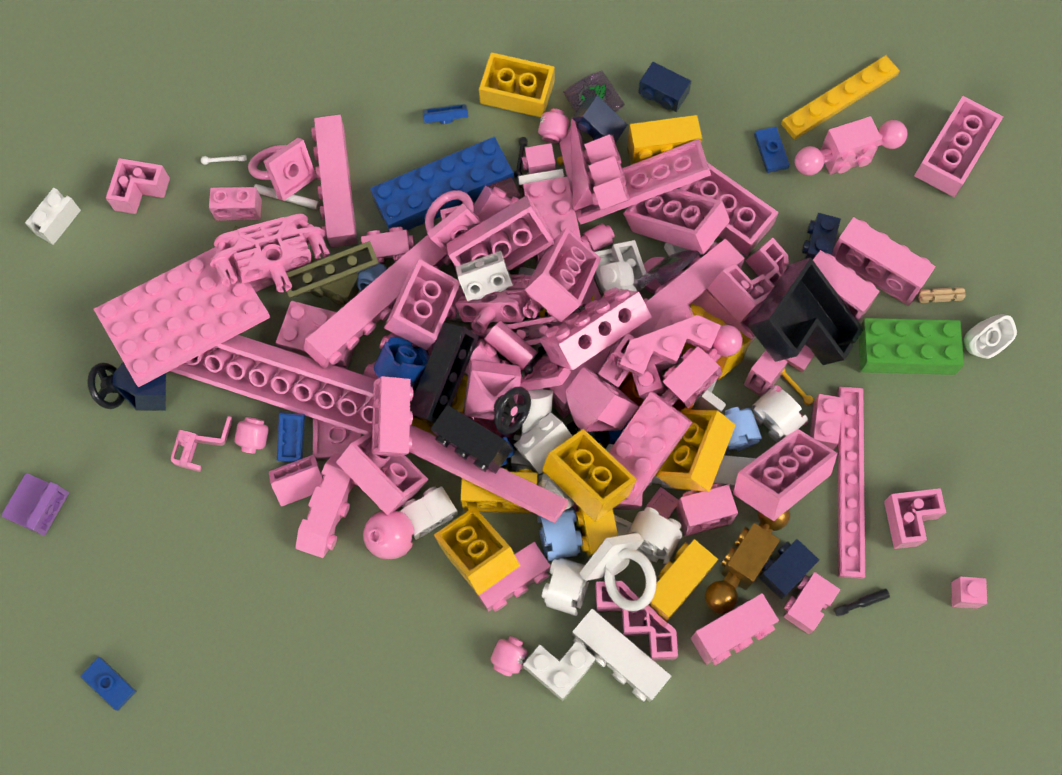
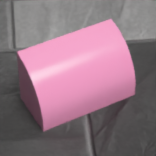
M502 321L498 322L484 339L513 365L520 366V371L537 354L534 348Z
M315 454L268 471L271 486L281 507L313 495L315 487H320V483L323 480Z

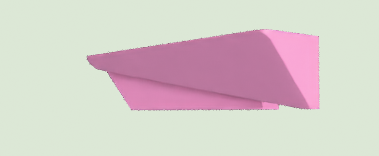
M571 119V126L567 131V135L559 143L573 196V208L578 210L594 204L592 198L594 185L590 183L587 174L590 169L583 154L585 147L581 131L577 127V123Z

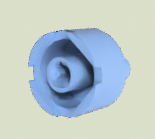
M733 407L725 411L724 416L736 426L724 455L730 454L729 450L737 449V451H741L760 442L759 439H762L751 408L739 410V407Z
M573 507L564 510L556 523L537 515L538 523L542 522L543 526L539 530L543 552L547 556L548 562L554 559L574 557L581 553L582 537L580 531H575L576 513Z

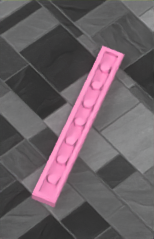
M839 387L837 389V396L843 398L838 442V577L864 579L863 388Z
M413 425L409 426V435L412 437L410 453L553 523H556L567 508V499L501 467L496 474L489 469L484 472L473 464L475 460L468 457L465 460L454 452L456 448L449 445L446 448L435 440L436 436Z

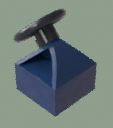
M124 362L118 368L109 363H98L90 370L87 380L88 390L93 400L99 406L105 409H115L126 399L135 410L166 411V373L138 387ZM105 370L111 372L112 374L107 376ZM97 373L101 380V389L99 392H97L95 386V378ZM118 393L115 401L107 402L104 400L107 394Z

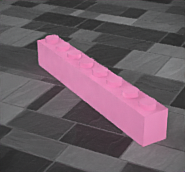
M428 235L425 236L306 338L303 350L324 369L330 363L335 365L342 358V353L346 349L352 350L358 344L359 338L363 334L369 335L375 329L376 323L379 320L384 321L389 317L409 271L419 259L439 270L443 264L448 265L452 260Z

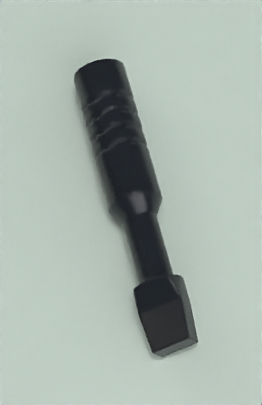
M885 588L861 597L858 601L851 604L841 605L835 608L834 611L836 616H841L853 609L864 608L888 599L890 595Z

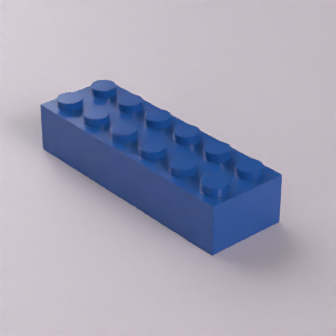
M492 137L370 189L375 205L388 232L390 228L403 227V230H410L425 223L426 213L430 205L440 195L449 191L459 190L467 193L474 203L477 201L485 185L491 189L498 187L501 190L514 186V175L496 138ZM451 200L445 203L438 210L435 219L441 217L440 210L460 206L463 202Z

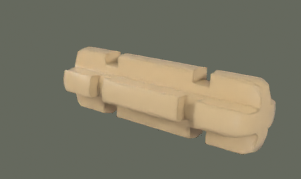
M954 287V290L952 288H935L932 291L930 289H921L918 292L920 303H929V300L931 302H948L951 299L962 301L966 296L963 287Z

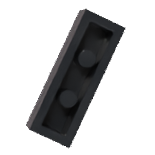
M449 405L446 406L430 429L437 436L435 440L446 448L449 445L456 448L454 452L465 460L468 457L475 460L473 464L484 472L489 469L496 474L513 450L506 440Z

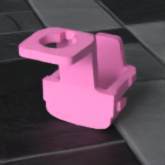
M227 417L221 439L197 436L195 433L179 430L171 455L172 463L182 468L201 472V466L191 463L197 444L224 445L233 422L232 417ZM179 445H182L184 449L180 460H177L175 457Z

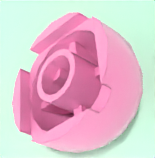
M395 510L388 516L383 511L372 515L367 521L363 531V540L367 549L374 556L380 559H397L406 555L411 549L414 527L408 516L401 511Z

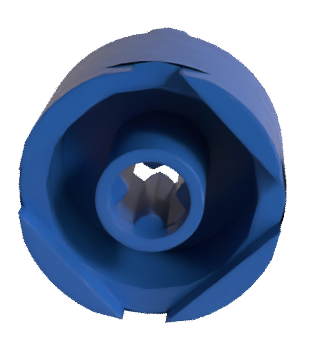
M389 338L388 342H385L374 364V371L379 378L383 376L410 379V386L414 392L425 370L429 355L423 348L420 347L418 350L412 346L413 343L404 338Z

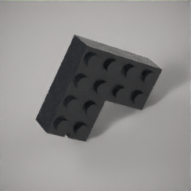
M811 257L789 264L747 325L775 362L797 357L806 343L822 365L845 360L853 347L852 344L857 341L863 331V327Z

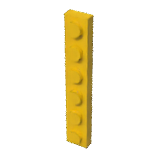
M885 55L784 118L781 125L796 140L896 77L900 70Z

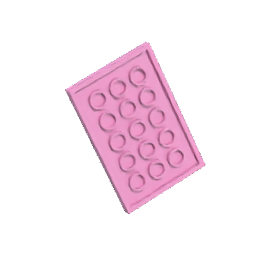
M216 247L94 308L96 315L138 387L270 318L268 311L249 282L242 284L235 264L231 266L237 281L231 285L228 278L229 286L222 284L217 268H213L210 265L211 259L215 255Z

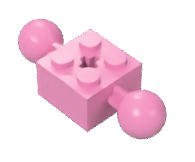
M870 116L829 129L821 150L808 146L802 148L796 154V169L803 175L812 176L822 169L824 163L830 175L837 172L839 174L845 173L850 168L856 166H866L872 161L878 146L882 145L888 149H896L902 146L907 139V128L898 120H889L883 123L879 130H877Z
M722 325L708 352H704L699 346L695 350L690 348L682 356L683 362L677 368L672 366L665 373L664 377L666 379L663 383L667 390L659 397L671 406L679 400L689 408L722 375L721 368L716 361L721 356H732L740 350L742 335L739 330L731 325Z

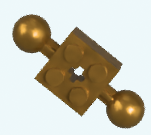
M789 509L774 521L758 511L759 525L753 523L750 529L747 527L743 529L734 543L737 549L732 547L721 563L725 567L721 572L725 578L723 581H716L710 584L705 592L706 604L712 611L724 614L733 610L738 600L737 586L747 590L755 581L780 541L779 538L771 533L772 531L783 529L790 520Z

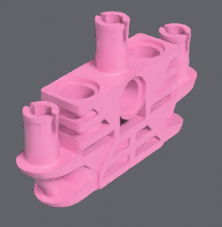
M295 214L219 235L214 241V246L217 249L210 265L213 268H217L224 286H229L228 278L231 285L237 281L231 266L235 264L242 284L272 276L277 291L284 292L282 286H284L286 291L292 288L286 272L311 264V252L307 244L310 243L317 260H321L320 254H322L324 259L330 253L323 240L325 231L320 227H314L312 224L307 223L308 217L306 215Z
M516 274L510 275L513 286L508 287L502 292L495 291L487 294L479 300L467 301L462 287H459L446 317L450 319L452 317L453 319L459 312L463 322H472L471 327L475 332L484 333L490 322H522L524 317L535 318L543 306L534 301L525 291L532 275Z

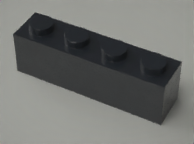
M443 323L410 404V411H412L414 417L434 424L446 406L452 405L478 341V335L465 327Z

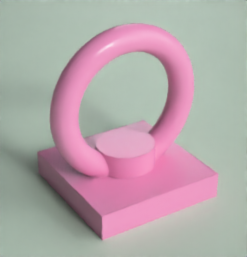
M300 138L295 139L288 145L272 146L260 151L250 160L248 165V171L253 177L260 180H271L278 199L282 201L317 178L304 140ZM263 160L267 171L257 169V166Z
M459 190L446 192L430 205L426 213L425 227L428 236L447 254V243L483 222L473 213L474 205L471 197ZM451 200L463 202L462 205L436 226L434 225L435 216L445 203Z

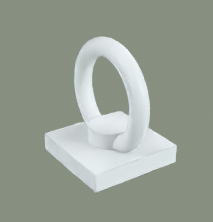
M639 533L606 538L580 572L585 581L605 577V585L609 596L616 605L627 611H638L645 608L652 601L656 591L654 568L649 559L643 553L637 551L644 541ZM629 559L636 561L642 567L646 578V588L643 595L634 601L624 598L619 593L615 583V575L628 566Z

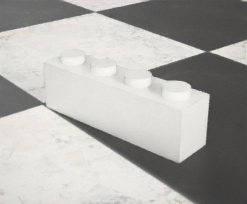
M593 609L588 612L572 631V636L575 638L573 642H577L584 649L587 648L596 658L595 662L604 668L607 665L614 671L612 676L623 685L627 682L634 688L632 693L642 702L645 700L651 702L671 677L669 673Z

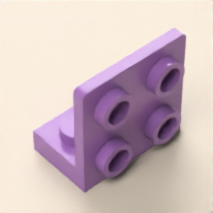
M25 474L4 509L2 517L45 536L69 492L55 483H48L30 474Z

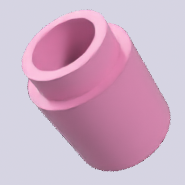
M601 223L584 232L581 241L593 252H597L612 244V238L615 235L609 225L605 226Z

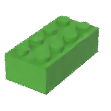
M864 318L861 323L863 331L859 336L860 372L956 375L964 366L960 320Z

